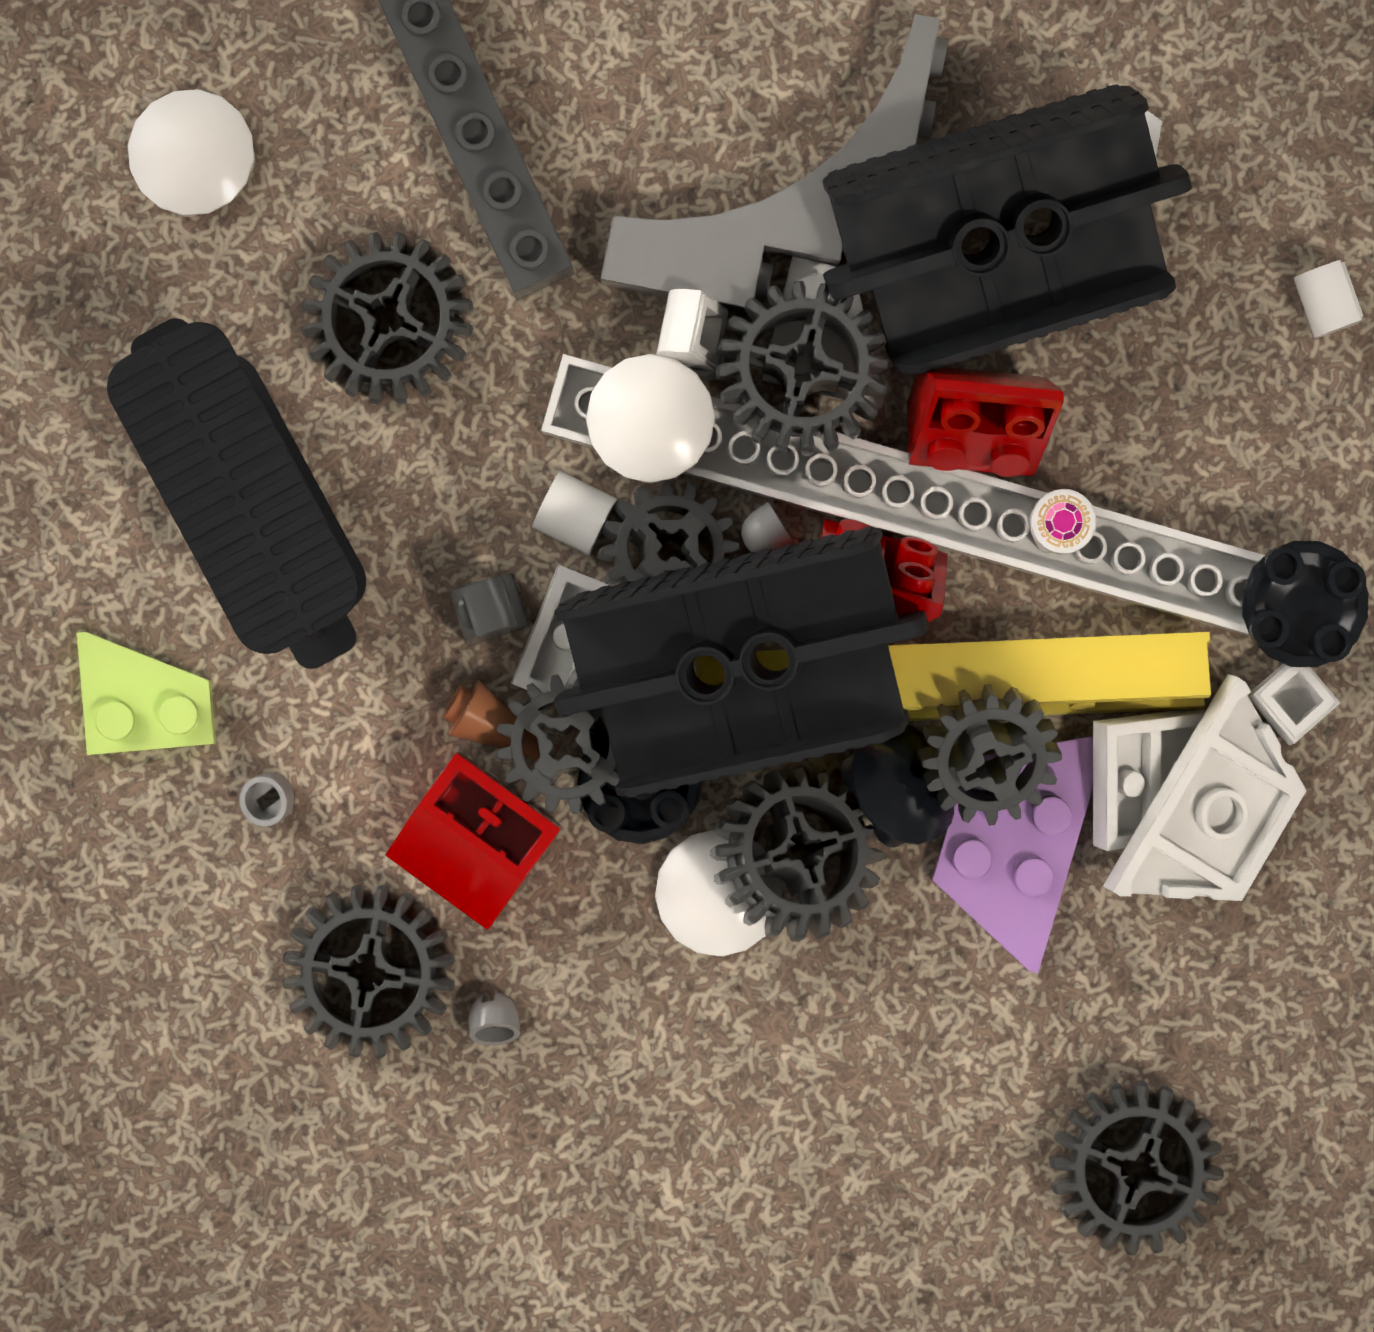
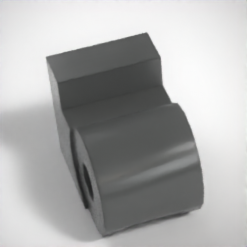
M512 573L492 577L449 591L465 643L468 646L530 627Z

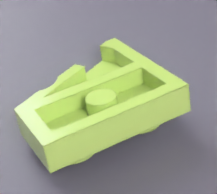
M89 632L76 633L87 755L216 744L211 680Z

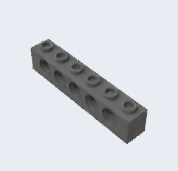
M378 0L517 301L574 275L572 263L450 0Z

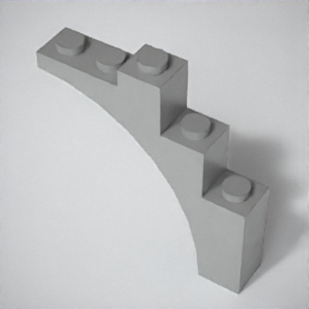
M915 14L901 62L877 107L850 140L807 177L762 201L712 216L655 220L613 215L601 274L602 285L668 298L669 291L673 289L702 290L728 310L747 314L745 303L751 297L767 302V291L770 287L774 264L762 262L763 253L789 258L796 256L838 267L844 248L830 198L824 189L822 180L828 176V173L836 169L846 168L847 165L853 163H862L872 157L878 158L895 150L907 149L906 147L916 144L917 137L929 139L936 101L925 99L929 75L941 77L949 40L937 37L940 19Z

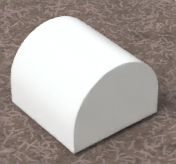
M1337 260L1293 278L1314 338L1331 334L1361 322L1363 313L1345 262L1341 263V260Z
M670 290L656 355L674 358L690 368L716 370L720 357L718 346L720 340L724 337L729 313L728 309L702 290Z
M559 471L542 502L532 528L590 556L601 534L602 527L608 520L618 499Z
M1282 664L1248 694L1252 704L1288 746L1295 744L1340 704L1339 700L1311 667H1290Z

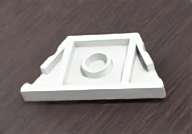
M1227 674L1104 883L1103 887L1119 896L1131 897V894L1162 895L1166 898L1192 899L1195 896H1203L1213 900L1242 901L1306 793V789L1294 767L1284 761L1280 742L1270 724L1262 722L1248 697L1251 690L1247 683L1239 677Z

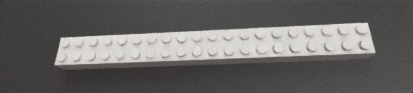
M563 354L542 425V434L594 448L591 444L586 421L590 396L604 373L610 370L611 367ZM712 396L711 401L715 421L710 444L698 462L682 473L841 520L852 519L873 526V528H881L883 532L900 537L921 538L942 549L1250 637L1242 617V590L1252 567L1265 556L1259 553L1093 506L1096 514V528L1091 540L1083 548L1073 553L1054 554L1043 549L1035 541L1030 529L1032 509L1040 498L1048 494L1046 492L970 470L941 471L928 466L909 465L907 452L858 438L851 439L841 433H837L839 445L834 451H828L823 444L821 436L815 435L813 436L814 448L812 455L803 456L800 451V437L790 436L789 446L786 452L781 454L775 450V444L779 436L778 432L770 429L765 440L760 444L754 442L752 434L760 421L753 417L745 425L736 426L733 422V416L743 405L736 403L723 404L721 399Z

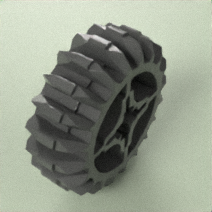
M378 232L370 233L368 238L371 253L362 256L357 244L353 240H349L344 243L345 251L352 259L347 265L343 267L337 258L331 254L324 258V263L328 269L335 274L331 282L321 276H311L309 284L315 290L325 295L323 301L314 299L303 300L302 309L311 315L321 316V321L304 325L302 327V334L306 338L311 339L324 337L325 342L315 346L309 352V355L316 363L325 361L332 356L335 358V361L324 373V377L331 383L339 380L346 372L351 374L345 386V393L347 395L356 397L360 393L364 382L370 383L369 401L372 404L379 405L384 398V386H392L394 399L397 404L401 405L406 404L408 399L406 383L414 381L419 393L423 397H427L432 391L423 376L433 370L439 379L444 382H448L452 378L448 368L440 361L445 354L455 361L463 362L467 356L465 350L451 343L453 335L462 338L472 337L474 328L465 322L455 321V315L468 314L474 310L471 299L460 298L452 300L451 295L461 291L466 286V281L461 274L451 276L444 281L441 279V276L452 264L451 259L446 254L438 256L428 265L425 263L431 250V245L428 241L420 240L412 254L409 255L406 254V235L396 232L392 239L391 251H384L381 236ZM380 268L402 269L398 278H393L388 288L379 294L369 295L348 288L356 279L370 271ZM420 277L433 288L438 298L440 307L438 332L426 327L411 315L410 304L415 294L414 288ZM398 301L399 304L396 312L409 328L417 332H411L403 327L393 332L389 326V334L380 333L378 336V322L367 309L359 305L364 304L374 310L378 306L383 305L386 309V303H396ZM339 305L362 318L365 324L364 337L360 343L362 349L356 361L346 353L338 337L336 316ZM406 341L428 349L420 358L404 367L389 370L374 369L378 359L382 358L386 350L396 342Z
M795 281L791 293L792 300L790 301L784 300L782 291L777 285L768 288L767 298L771 307L768 310L755 298L751 297L745 303V309L753 321L752 324L741 317H731L728 322V329L741 341L722 339L719 342L718 352L724 357L736 360V362L718 365L715 374L717 379L736 381L737 383L721 392L720 399L722 403L733 404L743 400L745 404L734 414V424L740 427L749 422L753 417L760 421L752 434L754 442L760 444L765 440L771 429L779 433L775 444L776 452L784 454L789 446L790 436L800 437L801 454L803 456H810L814 448L813 436L815 435L821 436L823 444L828 451H834L838 448L839 441L835 430L838 426L846 436L851 439L857 438L861 433V428L852 415L853 413L863 419L874 420L878 409L864 395L875 398L886 395L888 385L870 375L887 372L890 368V359L884 356L869 355L870 352L882 347L886 339L882 332L862 335L861 332L868 327L873 319V315L869 310L860 312L853 319L846 315L854 301L853 296L840 299L835 307L827 303L829 298L827 284H820L817 289L816 298L812 300L805 299L806 287L804 282ZM798 320L805 321L800 338L793 344L787 346L770 344L769 348L756 345L766 332L780 324ZM824 326L834 331L845 342L853 357L855 372L843 369V363L837 362L826 355L821 345ZM807 341H811L812 348L809 355L812 358L811 369L820 372V375L815 378L810 373L808 381L802 382L799 395L795 397L793 396L796 379H794L795 368L785 363L790 359L796 364L798 355H803ZM749 364L763 368V374L776 378L782 384L784 402L781 412L770 406L760 396L753 384ZM837 388L851 392L843 403L830 412L814 417H800L806 398L814 392L829 391L835 393Z
M795 767L790 770L786 781L778 770L770 771L764 775L763 786L754 780L742 786L745 801L736 797L727 801L724 808L733 820H720L714 826V832L719 837L729 841L728 844L717 845L710 850L711 858L717 861H727L728 868L714 875V882L716 884H725L732 881L736 889L735 892L727 896L725 905L731 908L745 901L749 908L744 913L743 923L748 926L757 923L763 916H766L764 929L765 935L774 938L780 935L785 925L787 934L792 942H799L805 939L808 928L815 938L820 939L830 934L831 923L839 928L848 926L852 923L850 909L860 911L865 909L870 902L861 888L871 889L877 886L881 879L875 872L866 868V865L881 861L884 855L877 848H867L866 840L876 836L873 824L863 828L858 817L864 815L859 804L857 803L849 807L845 803L851 790L845 783L837 786L831 793L828 792V773L818 772L808 784L806 773L802 767ZM795 806L805 808L818 815L829 825L832 832L822 833L815 831L808 825L803 811L796 812ZM769 809L774 822L768 826L771 834V844L767 852L753 857L752 842L754 832L761 817ZM790 847L793 849L803 848L804 850L814 847L820 848V850L806 856L807 860L803 862L801 860L790 861L789 858L778 862L773 861V859L786 853ZM840 852L838 879L832 891L824 899L821 885L826 883L823 874L824 862L829 855ZM774 876L780 878L788 887L791 897L797 896L800 904L787 901L776 895L765 885L761 877Z
M355 885L351 888L350 893L351 907L346 908L342 897L337 892H333L326 897L327 904L333 914L328 918L315 906L310 907L305 914L308 920L317 928L314 933L302 927L293 928L290 936L296 942L305 945L306 948L304 953L299 951L285 952L283 954V962L289 965L301 966V974L288 976L282 980L285 989L299 987L304 989L306 996L298 998L289 1005L293 1014L300 1013L309 1006L317 1014L304 1026V1030L311 1035L316 1032L324 1022L332 1028L325 1039L324 1046L326 1048L334 1049L340 1042L342 1035L345 1034L351 1036L348 1047L349 1056L358 1057L363 1050L364 1038L372 1039L373 1052L379 1058L387 1054L386 1036L392 1034L396 1045L401 1050H406L412 1045L410 1035L405 1028L409 1024L423 1036L428 1035L432 1031L430 1022L421 1012L425 1008L433 1014L443 1015L447 1010V1005L442 1000L433 997L432 993L434 989L440 991H452L454 989L455 980L449 977L436 976V968L453 965L455 963V955L453 953L434 954L432 946L447 939L448 933L443 928L436 930L429 936L425 934L421 927L434 916V912L430 908L422 910L414 920L406 915L414 899L411 894L404 893L399 898L396 907L392 908L387 906L390 896L389 887L380 885L375 892L374 904H366V892L363 886ZM368 918L366 933L363 934L360 948L356 953L351 955L320 953L324 942L338 926L354 919ZM387 922L396 926L411 940L418 953L421 970L396 963L389 957L386 951L387 934H385ZM373 939H375L373 955L376 956V967L385 969V973L399 975L401 978L388 976L383 982L377 978L373 982L375 988H371L366 992L365 1003H363L365 987L362 986V976L358 973H353L352 969L338 967L337 965L349 967L355 960L358 963H362L365 960L363 954L371 951ZM317 972L326 973L330 977L338 978L348 985L352 997L351 1019L337 1012L326 1000L319 985ZM403 987L419 989L414 1001L404 1013L385 1022L370 1023L372 1009L381 990L385 988L402 989Z
M1143 1080L1135 1082L1133 1086V1100H1126L1125 1091L1118 1082L1111 1083L1109 1085V1094L1113 1102L1112 1104L1104 1106L1099 1096L1094 1092H1090L1086 1095V1101L1095 1112L1090 1118L1086 1120L1079 1111L1073 1108L1068 1111V1119L1080 1128L1075 1137L1065 1131H1056L1054 1140L1060 1145L1070 1148L1069 1156L1058 1154L1050 1156L1049 1165L1051 1168L1059 1171H1069V1176L1056 1179L1051 1183V1188L1056 1195L1074 1192L1075 1196L1063 1204L1061 1212L1066 1218L1075 1217L1084 1211L1087 1212L1077 1228V1231L1086 1238L1092 1235L1100 1225L1103 1226L1099 1239V1244L1103 1249L1111 1250L1119 1234H1124L1123 1245L1125 1252L1128 1255H1136L1139 1250L1140 1236L1146 1235L1147 1243L1153 1253H1160L1163 1251V1241L1160 1232L1168 1229L1176 1242L1181 1244L1187 1240L1185 1231L1178 1224L1183 1218L1187 1217L1198 1227H1202L1205 1224V1217L1193 1208L1198 1199L1210 1205L1217 1204L1219 1196L1210 1189L1202 1187L1203 1180L1217 1181L1224 1177V1171L1220 1167L1204 1164V1159L1221 1153V1145L1217 1141L1198 1142V1139L1207 1134L1212 1128V1124L1205 1117L1198 1118L1189 1124L1186 1123L1195 1108V1104L1191 1100L1185 1098L1172 1111L1169 1109L1173 1099V1090L1162 1085L1157 1091L1153 1102H1150L1148 1084ZM1136 1116L1145 1117L1142 1127H1138L1133 1138L1124 1145L1114 1146L1095 1141L1096 1137L1105 1128L1116 1121ZM1164 1123H1167L1176 1131L1184 1145L1187 1156L1186 1177L1173 1172L1160 1163L1159 1150L1162 1139L1159 1136ZM1146 1151L1149 1156L1144 1161L1152 1167L1153 1171L1165 1179H1159L1152 1175H1148V1177L1137 1175L1133 1184L1129 1183L1127 1185L1124 1180L1129 1175L1121 1169L1116 1161L1107 1158L1112 1156L1122 1161L1125 1159L1135 1161L1139 1157L1140 1152L1144 1153ZM1086 1158L1099 1163L1102 1167L1109 1169L1113 1173L1115 1181L1111 1193L1113 1200L1108 1212L1100 1208L1089 1193L1085 1179ZM1159 1190L1178 1195L1169 1206L1152 1216L1127 1219L1130 1209L1135 1210L1141 1197L1150 1191Z

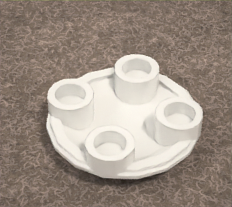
M199 89L173 91L152 102L135 121L128 143L130 171L140 191L161 209L174 212L183 217L209 214L229 204L247 184L250 172L253 170L256 162L253 137L242 114L223 97Z
M647 354L625 359L604 373L591 393L586 421L591 444L607 466L625 478L653 484L662 480L676 478L698 462L710 444L715 416L710 393L696 372L674 358Z
M714 830L690 835L670 851L658 872L655 898L661 921L676 941L696 953L722 957L746 951L765 937L764 926L766 916H763L757 923L748 926L743 923L744 913L749 908L745 901L731 908L725 905L727 896L735 892L736 889L732 881L725 884H716L714 882V875L728 868L727 861H717L711 858L710 850L717 845L728 844L729 841L719 837ZM755 841L752 842L753 857L766 852L760 844ZM774 876L761 877L765 885L781 897L782 887L780 879Z

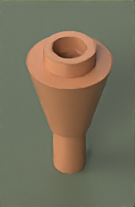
M479 679L474 682L470 689L460 684L443 714V718L451 722L447 733L449 736L501 749L511 744V738L499 733L497 728L498 724L514 725L517 716ZM526 730L524 754L537 762L540 758L538 738ZM552 742L557 747L556 753L553 756V758H555L559 750V745Z

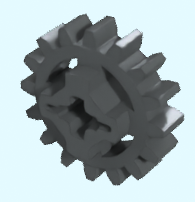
M663 480L658 488L657 496L652 497L650 491L642 485L633 493L635 507L622 499L617 503L613 511L622 523L606 521L602 527L601 534L612 540L613 544L601 547L598 552V559L613 562L614 567L603 578L605 584L609 585L618 582L637 581L643 577H654L660 573L669 571L672 573L682 568H694L700 564L707 563L699 554L698 535L701 532L708 545V563H716L724 558L735 555L739 550V543L723 540L722 535L732 526L733 521L731 518H722L716 521L711 515L718 503L716 498L712 497L700 505L694 501L696 496L695 485L689 484L681 496L673 494L670 480ZM663 511L674 512L684 517L681 520H661L655 513ZM629 536L632 537L630 542L638 548L639 566L635 571L628 558L627 542ZM672 540L677 543L680 549L675 557L673 556L667 562H664L658 557L657 553L661 546L666 545Z
M557 674L551 676V691L544 694L533 683L527 685L531 702L526 706L512 700L507 706L517 716L514 725L498 724L497 731L505 737L511 738V744L496 751V755L499 760L514 762L515 767L504 777L508 784L518 783L522 780L528 784L522 795L524 801L530 803L541 793L546 796V812L554 814L560 800H568L572 813L581 814L582 798L590 796L599 806L604 805L606 801L601 788L606 783L615 787L620 778L615 772L617 766L610 739L607 760L594 749L592 732L597 727L600 719L603 720L606 726L602 707L552 719L540 712L544 708L555 704L554 698L560 692L568 690L565 689L560 676ZM578 677L574 682L573 688L580 686ZM548 727L554 733L558 731L564 735H568L573 729L580 731L576 742L582 748V752L591 759V762L586 763L579 757L575 759L567 754L560 761L555 760L553 756L556 753L557 747L550 741L551 737L542 731V728ZM526 730L538 738L540 758L535 763L532 771L527 764L524 754ZM582 770L592 777L590 781L576 787L560 788L552 786L562 773Z
M984 684L981 699L974 701L963 689L958 692L961 706L953 711L950 707L940 704L937 707V711L943 722L940 727L925 725L922 730L926 741L932 745L918 750L922 767L928 768L923 774L929 792L938 791L937 799L941 808L945 811L958 803V811L964 822L969 823L977 811H983L988 825H995L998 819V811L1005 809L1008 810L1015 820L1020 819L1021 809L1019 803L1027 799L1030 803L1039 806L1043 800L1037 786L1040 783L1045 785L1056 784L1057 777L1053 769L1048 765L1049 763L1062 760V753L1057 743L1051 741L1058 735L1051 719H1042L1044 712L1039 702L1035 699L1022 706V698L1017 688L1011 687L1005 693L1003 699H998L992 685ZM991 719L1006 720L1008 722L1003 724ZM962 733L958 744L953 746L957 737ZM995 749L997 756L992 760L985 761L982 754L988 750ZM1026 765L1022 773L1019 775L1022 766ZM974 787H979V788H982V789H985V790H978V789H973V788H974Z

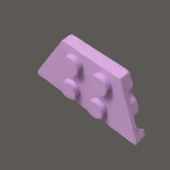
M1093 736L1056 742L1062 753V760L1048 764L1057 777L1056 784L1045 785L1040 783L1037 786L1043 800L1039 806L1030 803L1027 799L1019 803L1021 809L1020 819L1015 820L1008 810L1005 809L998 811L996 824L989 826L983 811H977L971 821L967 823L962 821L957 803L954 806L952 823L946 829L931 879L1028 971L1038 973L1093 790ZM993 753L983 756L985 761L995 758L997 754ZM1026 765L1022 766L1019 775L1022 773ZM974 787V788H973V789H978V790H985V789H982V788H979V787Z

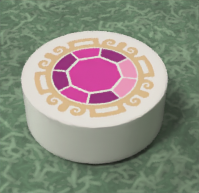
M1058 489L1044 495L1037 501L1030 516V529L1035 541L1043 549L1054 554H1070L1083 548L1091 540L1096 528V514L1093 506L1085 496L1070 489Z

